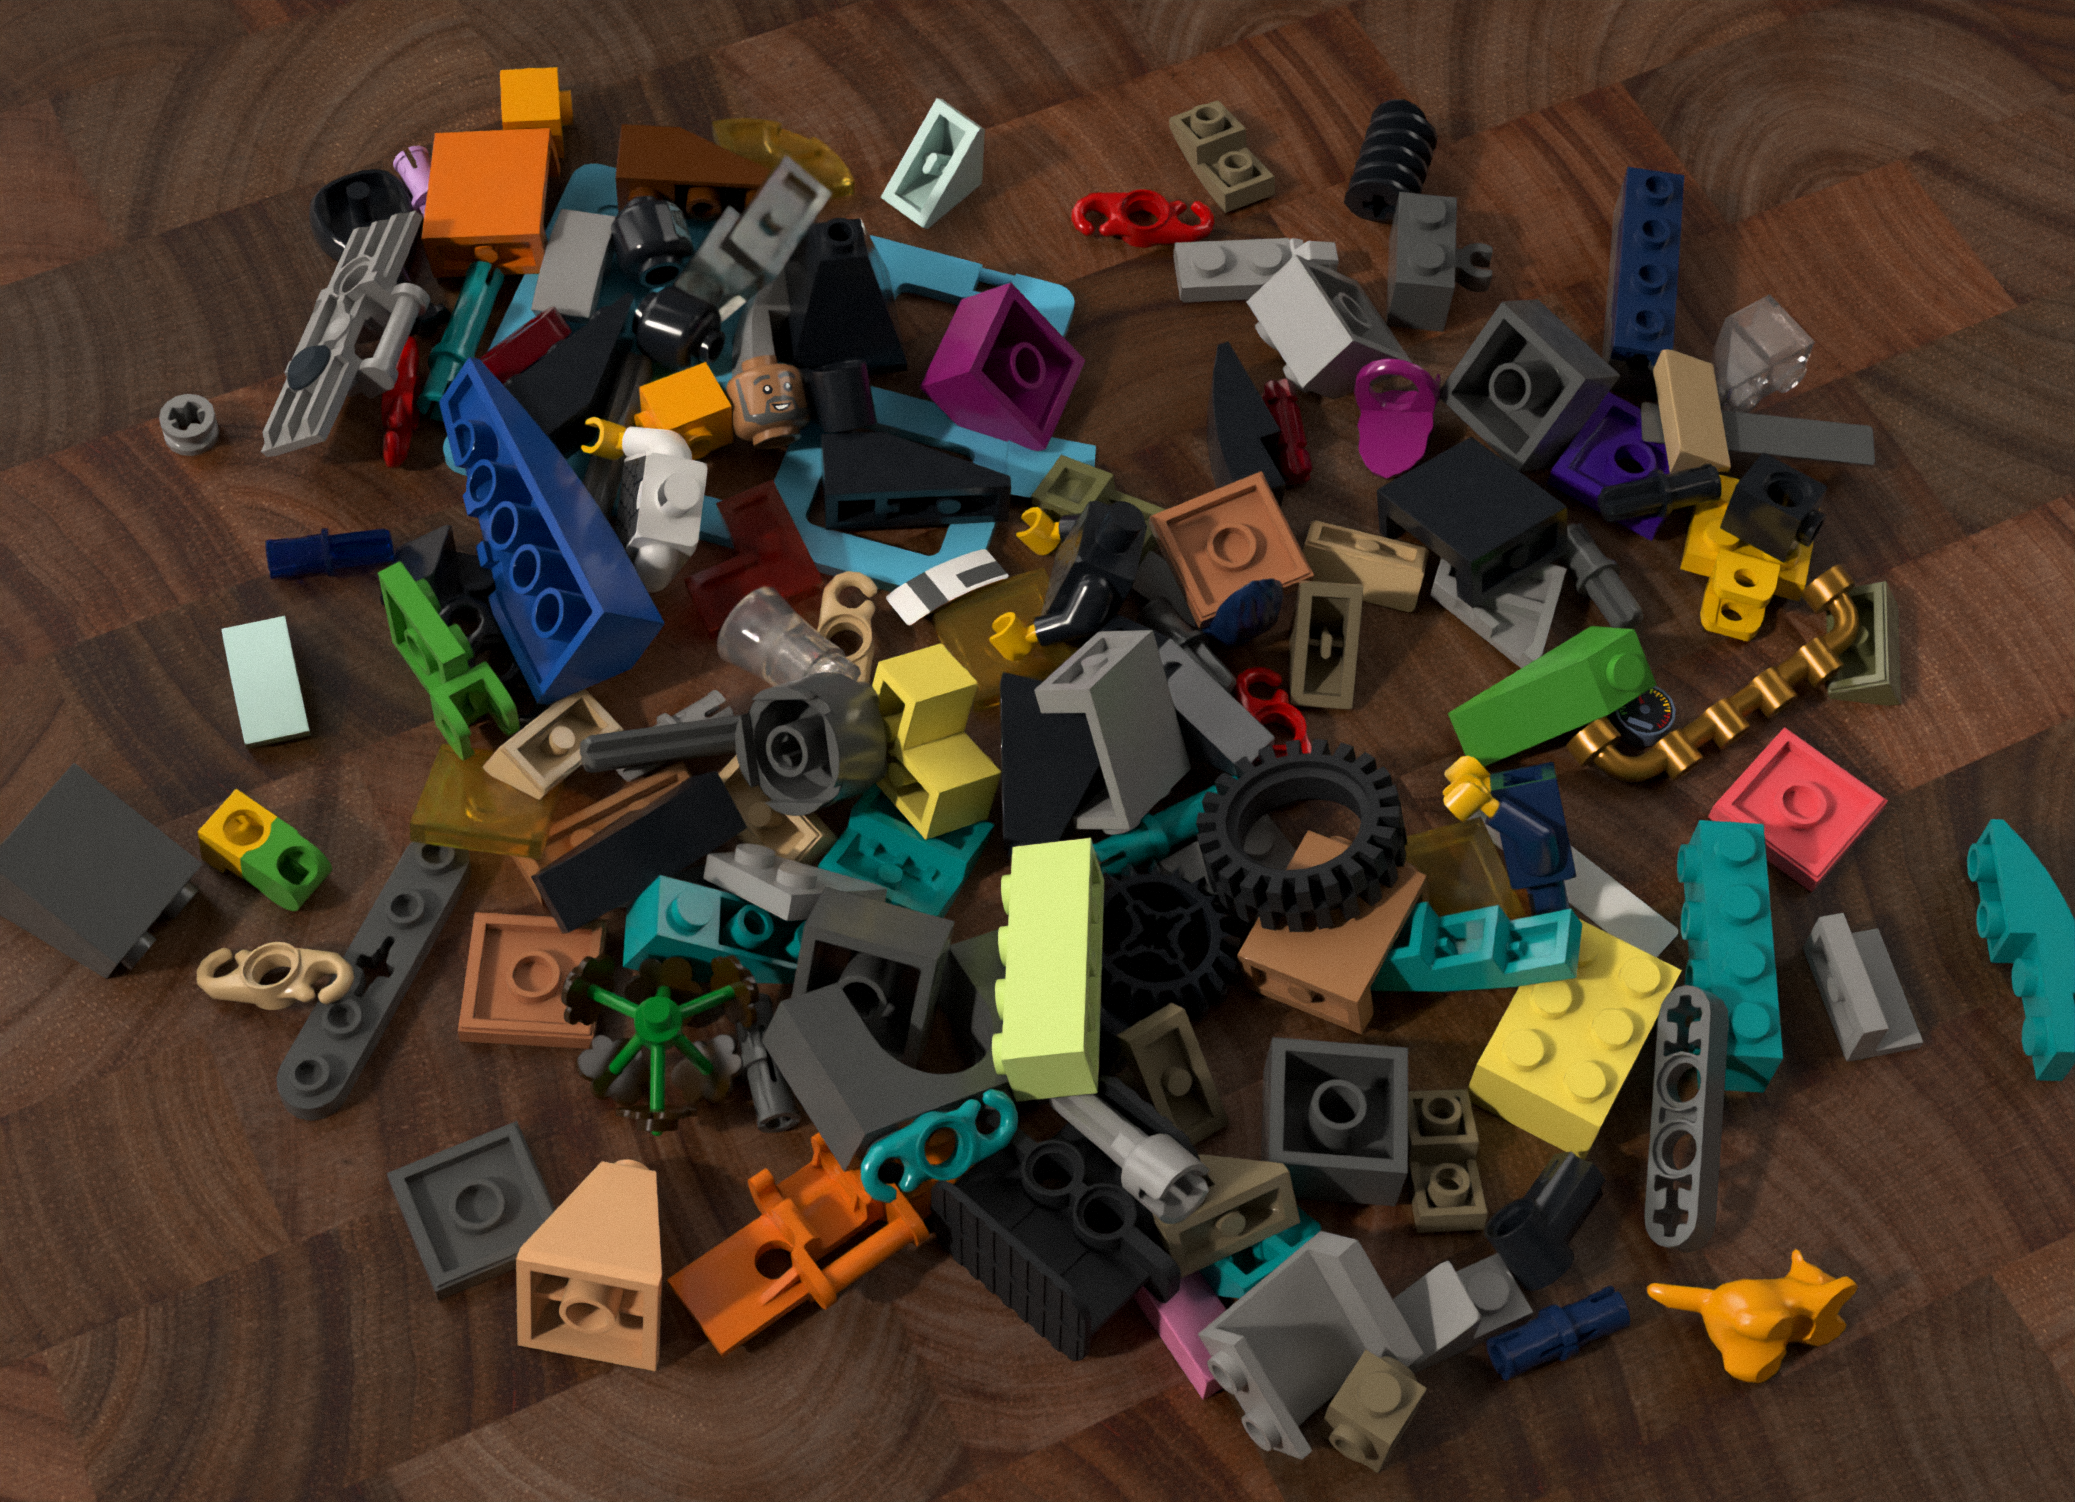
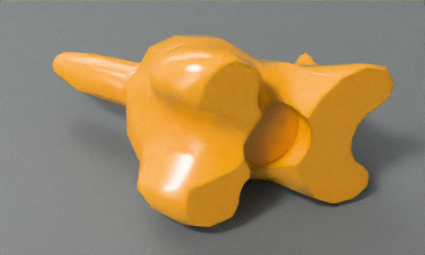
M1795 1249L1791 1256V1269L1783 1278H1743L1722 1284L1715 1290L1652 1283L1647 1286V1293L1649 1297L1668 1308L1702 1314L1712 1343L1722 1353L1724 1369L1733 1378L1745 1382L1762 1383L1777 1373L1781 1361L1786 1355L1788 1343L1799 1342L1806 1345L1821 1346L1830 1343L1841 1335L1846 1329V1323L1837 1314L1841 1307L1855 1294L1858 1285L1847 1276L1835 1279L1829 1274L1824 1273L1817 1266L1805 1262L1801 1251Z

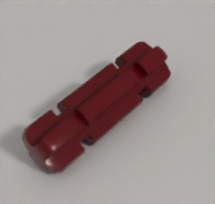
M1287 378L1279 381L1271 379L1264 384L1262 399L1281 430L1276 459L1279 462L1276 464V467L1286 486L1294 484L1303 485L1310 480L1312 464L1309 452L1304 449L1307 446L1300 407L1295 404V401L1298 400L1295 384Z

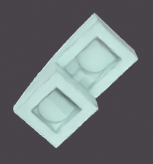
M285 616L221 629L246 748L249 749L310 736L311 733Z

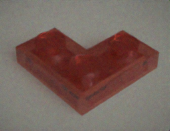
M773 479L716 503L718 515L738 556L684 578L686 590L710 640L823 593V580Z

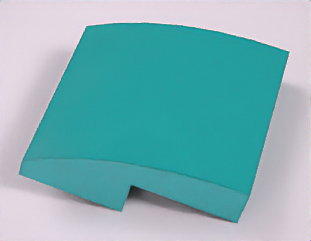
M875 783L864 792L853 806L847 829L820 862L818 868L887 888L885 903L944 918L993 833L994 824L982 820L925 840Z

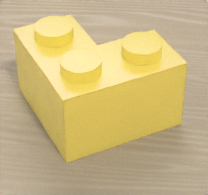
M941 643L878 662L872 684L879 698V711L885 726L887 738L886 759L888 763L885 777L876 785L925 840L986 820L1002 773L993 763L992 759L964 732L978 682Z

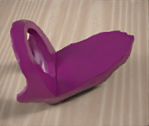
M1391 358L1373 361L1363 366L1357 373L1354 396L1361 411L1357 424L1360 436L1358 449L1365 466L1369 468L1373 475L1389 481L1411 470L1425 455L1427 442L1433 430V413L1440 399V374L1437 373L1434 380L1420 366L1405 360ZM1380 375H1400L1411 380L1417 386L1419 392L1414 390H1389L1377 393L1372 389L1370 382Z

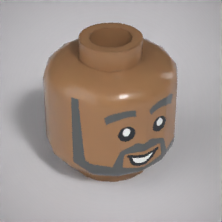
M774 355L758 356L741 363L742 372L730 379L726 386V396L732 406V422L736 435L745 441L753 442L754 448L760 450L783 447L801 439L800 431L809 424L811 419L810 404L801 371L793 365L778 364L777 357Z

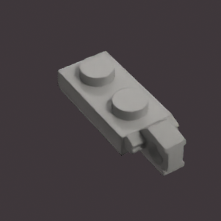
M1275 238L1175 243L1173 257L1180 301L1249 300L1295 254L1336 272L1338 255L1335 242L1307 241L1303 243L1302 239Z

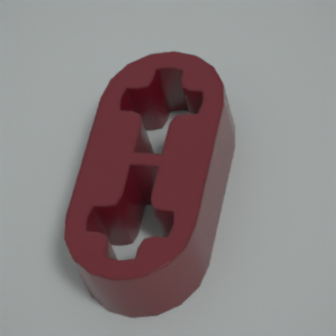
M552 306L526 322L479 359L504 385L509 378L520 374L546 354L553 344L569 336L572 330L556 307Z

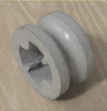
M196 394L179 395L167 401L162 407L159 420L166 445L173 452L180 455L194 456L211 449L217 442L220 431L213 405L206 398ZM192 419L199 420L200 424L191 423ZM179 426H188L187 430H179Z

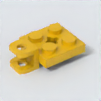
M1719 474L1722 487L1720 500L1713 503L1697 504L1693 507L1680 569L1710 577L1705 588L1700 612L1703 627L1714 633L1743 641H1750L1757 635L1764 618L1765 608L1773 595L1795 601L1800 600L1801 593L1806 586L1813 542L1809 547L1799 543L1783 563L1720 528L1734 488L1740 480ZM1733 610L1742 619L1739 621L1729 620L1723 616L1721 611Z

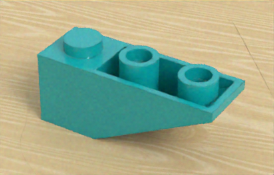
M660 875L626 908L623 967L639 971L641 962L646 958L653 957L662 963L670 956L679 955L685 957L692 965L693 975L691 980L710 982L711 977L714 975L711 966L712 959L718 956L724 958L734 955L741 962L742 966L750 970L757 983L794 984L804 925L807 920L786 921L735 894Z

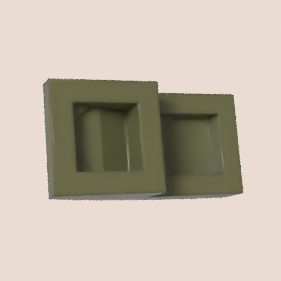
M1060 455L1031 495L1032 504L1043 510L1054 522H1059L1063 515L1082 513L1089 501H1100L1107 505L1125 501L1135 505L1142 512L1145 524L1147 525L1138 567H1140L1148 552L1153 551L1158 544L1149 527V516L1167 510L1115 490L1114 474L1064 455Z

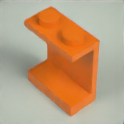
M550 128L435 133L421 237L434 278L466 277L468 266L477 261L492 264L488 276L492 275L496 268H499L503 275L539 274L548 245L543 225L548 177H560V164Z

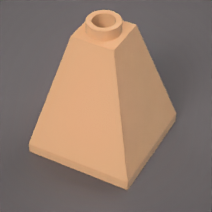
M620 1160L616 1163L601 1161L520 1247L516 1258L518 1346L656 1371L660 1349L662 1288L656 1171L649 1170L644 1164L634 1160Z

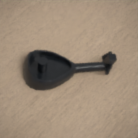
M370 169L345 175L322 187L311 199L309 222L312 233L321 249L332 259L339 262L353 229L371 226L373 222L378 220H388L392 215L415 211L411 204L412 196L398 177L385 170ZM419 228L398 276L396 285L401 283L414 284L408 271L411 269L415 257ZM432 302L429 303L426 313L416 318L409 336L411 337L416 334L420 338H427L437 332L438 325L449 322L451 317L450 311L446 309L443 303L436 306Z

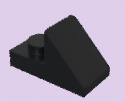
M444 525L397 547L391 565L401 561L415 582L424 578L433 589L441 608L454 598L466 596L485 602L491 608L488 596L496 590L491 569L482 568L477 555L456 552L452 526ZM381 593L380 602L381 605H385L383 595ZM461 612L454 617L455 619L478 623L477 617L468 612Z

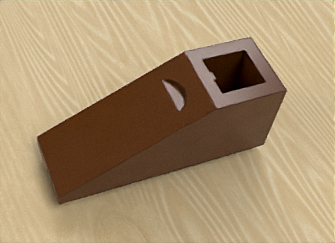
M621 124L615 176L618 213L625 209L628 202L637 197L653 196L658 200H666L676 204L684 213L685 219L702 222L731 221L751 222L761 225H792V179L680 127Z

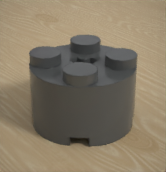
M818 672L758 692L751 699L755 701L748 713L740 716L735 733L736 755L740 770L751 788L758 785L771 799V801L765 803L782 814L793 816L806 815L858 796L867 791L873 784L880 782L887 773V738L884 722L879 711L880 702L876 691L867 682H856L840 673Z

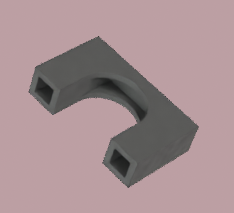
M999 929L952 944L949 948L938 1003L961 1036L968 1050L971 1068L953 1074H931L913 1069L897 1061L877 1043L838 983L780 1002L762 1039V1043L844 1172L860 1167L871 1145L910 1125L917 1117L931 1111L951 1112L957 1110L969 1099L977 1100L981 1105L975 1119V1123L980 1122L992 1110H997L983 1102V1093L988 1089L1004 1092L1013 1100L1016 1108L1034 1101L1038 1105L1049 1104L1048 1098L1016 1102L1007 1075H997L994 1067L992 1037L993 1034L1002 1033L1003 1020L999 1018L996 1007L995 983L997 979H1005L1006 967L1003 966L999 953ZM941 1127L934 1130L926 1142L930 1146L940 1145L953 1138L954 1134L949 1127ZM889 1157L882 1163L881 1166H884L897 1158Z

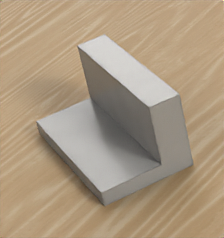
M1844 913L1819 917L1803 946V950L1846 1062L1920 1048L1923 1044L1922 1037L1879 929L1851 933Z

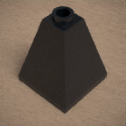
M833 218L827 222L812 223L784 266L791 311L780 328L786 364L793 365L797 369L808 367L814 370L824 365L858 357L859 360H866L868 375L907 371V359L889 271L861 218L850 220L846 218Z
M1003 672L1000 681L1004 851H1008L1007 859L1012 862L1013 847L1067 841L1075 830L1072 817L1098 793L1105 779L1086 714L1041 713L1034 690L1043 681Z

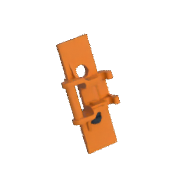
M818 1132L811 1137L814 1151L812 1162L777 1185L767 1168H764L748 1179L754 1203L762 1215L668 1278L667 1283L720 1355L725 1357L806 1300H809L810 1303L816 1301L824 1310H827L838 1302L837 1293L910 1243L919 1246L927 1241L930 1235L922 1220L932 1214V1211H930L931 1188L940 1180L931 1179L924 1181L915 1190L903 1192L899 1188V1183L904 1174V1164L897 1158L879 1167L878 1171L879 1180L883 1184L890 1185L896 1189V1199L891 1203L874 1200L864 1189L861 1181V1166L844 1172ZM955 1137L936 1146H930L926 1142L925 1156L930 1164H940L946 1161L954 1150ZM974 1165L970 1166L961 1176L947 1181L954 1185ZM876 1220L888 1223V1225L824 1269L820 1270L815 1264L816 1261L838 1246L846 1243L851 1237ZM771 1249H783L791 1253L792 1267L779 1279L764 1277L756 1268L758 1259Z

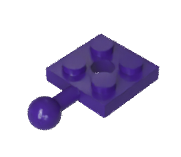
M1608 392L1552 468L1547 484L1600 513L1597 496L1604 487L1648 478L1649 472L1656 469L1662 470L1664 474L1670 473L1666 446L1663 443L1643 441L1641 409ZM1624 458L1635 460L1643 467L1644 471L1640 473L1626 472L1615 461ZM1653 513L1616 522L1652 541L1668 517L1660 518Z

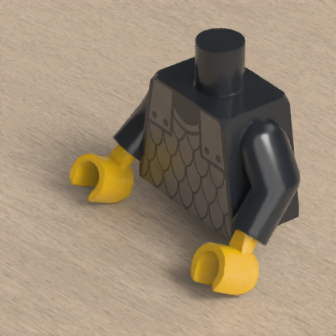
M1089 501L1082 513L1063 515L1060 521L1056 523L1038 507H1032L1022 514L1021 519L1031 528L1016 533V536L1034 553L1046 555L1053 551L1060 541L1062 543L1057 549L1041 616L1035 617L1034 624L1028 627L1013 612L1001 615L992 623V628L997 634L991 636L989 641L1004 658L1010 661H1019L1032 650L1037 642L1042 647L1063 642L1080 649L1118 613L1135 581L1147 530L1142 512L1135 505L1125 501H1119L1112 505H1107L1100 501Z

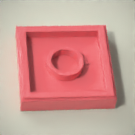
M1784 727L1715 803L1708 817L1713 821L1764 824L1766 859L1812 893L1881 814L1888 800Z

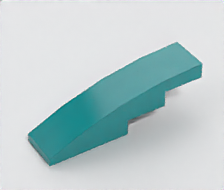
M1428 902L1417 903L1373 981L1370 990L1446 992L1509 988L1577 978L1582 923L1572 909L1510 920L1499 905L1439 917Z

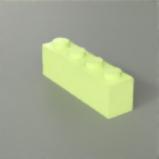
M1091 838L1013 847L1011 874L1003 875L1001 879L1002 902L1006 914L1009 915L1008 926H1001L998 931L999 953L1001 962L1006 967L1005 979H997L995 983L997 1012L999 1018L1003 1020L1002 1033L993 1034L992 1056L997 1075H1007L1016 1102L1098 1093L1104 878Z

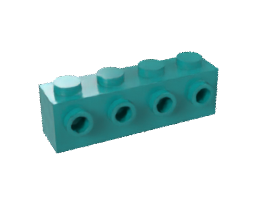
M1699 820L1689 844H1681L1677 857V877L1680 883H1684L1685 902L1681 913V935L1683 940H1688L1689 960L1685 970V985L1695 986L1715 994L1723 1000L1728 1009L1729 1025L1724 1090L1764 1093L1783 1060L1764 824ZM1697 1009L1691 1023L1701 1020V1009ZM1695 1046V1050L1689 1049V1053L1700 1055V1047ZM1697 1069L1698 1089H1700L1701 1076Z

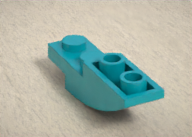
M1991 819L1977 843L1971 844L1967 856L1968 875L1972 882H1977L1980 896L1976 917L1978 934L1981 938L1987 939L1991 963H2014L2012 968V987L2014 994L2017 997H2022L2025 1020L2022 1026V1046L2025 1054L2032 1056L2036 1081H2062L2075 1064V919L2050 874L2029 846L2003 819Z

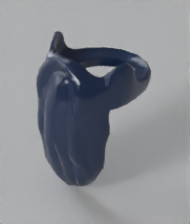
M1273 578L1251 581L1231 594L1218 607L1216 616L1210 626L1200 630L1195 621L1196 630L1203 631L1208 638L1217 640L1228 648L1245 645L1250 640L1269 631L1276 624L1284 597L1282 582Z

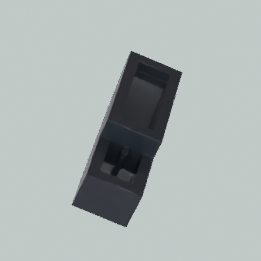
M1229 341L1218 344L1207 406V446L1211 472L1216 488L1219 489L1262 471L1281 509L1286 483L1274 464L1281 430Z
M713 771L689 777L644 808L629 811L532 875L531 878L562 934H565L640 895L660 875L666 877L674 875L748 827L718 772Z

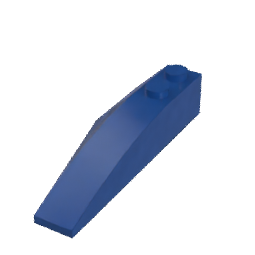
M469 357L440 399L439 405L454 464L456 467L465 468L467 483L463 499L467 515L478 518L483 540L476 546L480 566L491 569L496 590L488 596L493 616L536 702L548 705L632 669L665 623L617 534L571 466L523 406L480 359Z

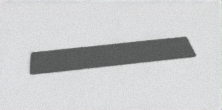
M1642 403V440L1665 444L1659 404ZM1721 410L1727 447L1730 451L1759 454L1764 452L1768 455L1874 465L1873 428L1871 426Z

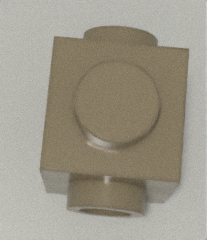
M1365 1350L1330 1403L1318 1435L1329 1441L1337 1451L1347 1458L1363 1463L1379 1473L1414 1419L1427 1388L1418 1383L1415 1374L1400 1361L1387 1356L1379 1358Z

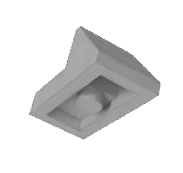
M1498 1253L1457 1272L1449 1261H1445L1393 1299L1424 1352L1408 1367L1414 1374L1487 1341L1490 1337L1497 1336L1527 1323L1533 1313L1508 1267Z

